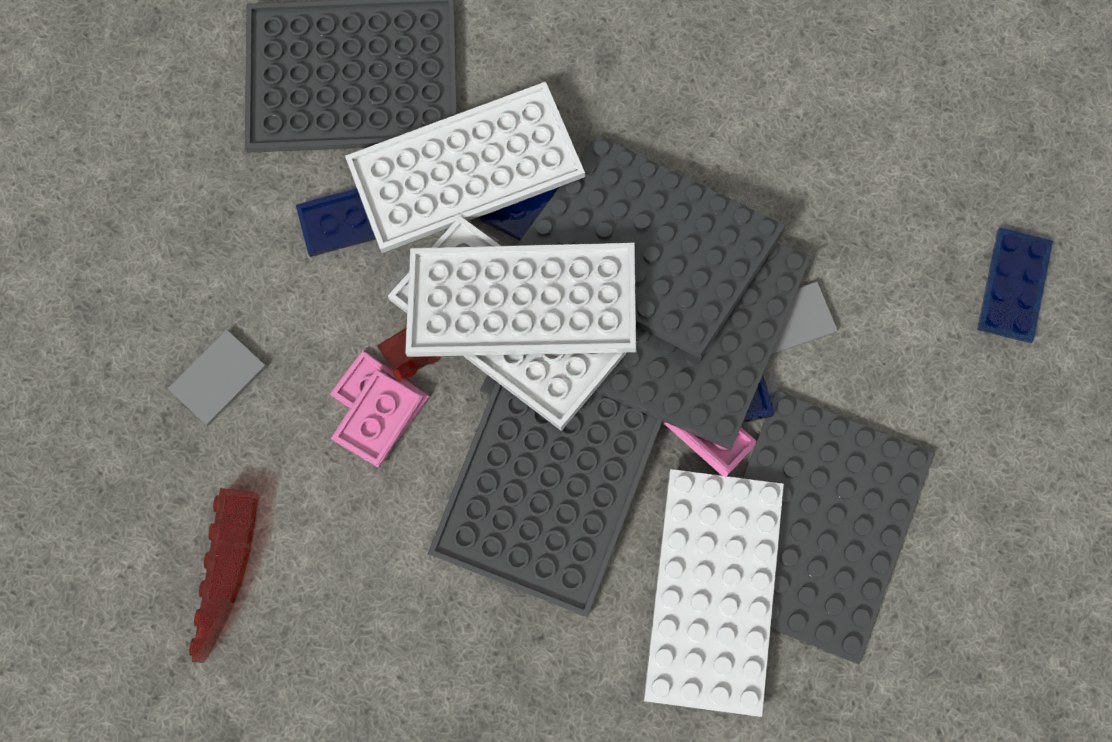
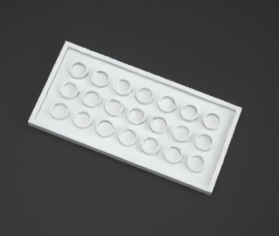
M546 82L345 156L381 253L448 229L459 216L469 221L585 177L584 169Z
M459 216L431 248L501 245ZM409 273L388 295L389 300L406 313L408 309ZM627 352L470 355L464 357L562 431Z
M634 243L410 248L405 351L407 357L636 352Z
M670 469L644 701L762 717L784 484L727 476L725 478L719 475Z

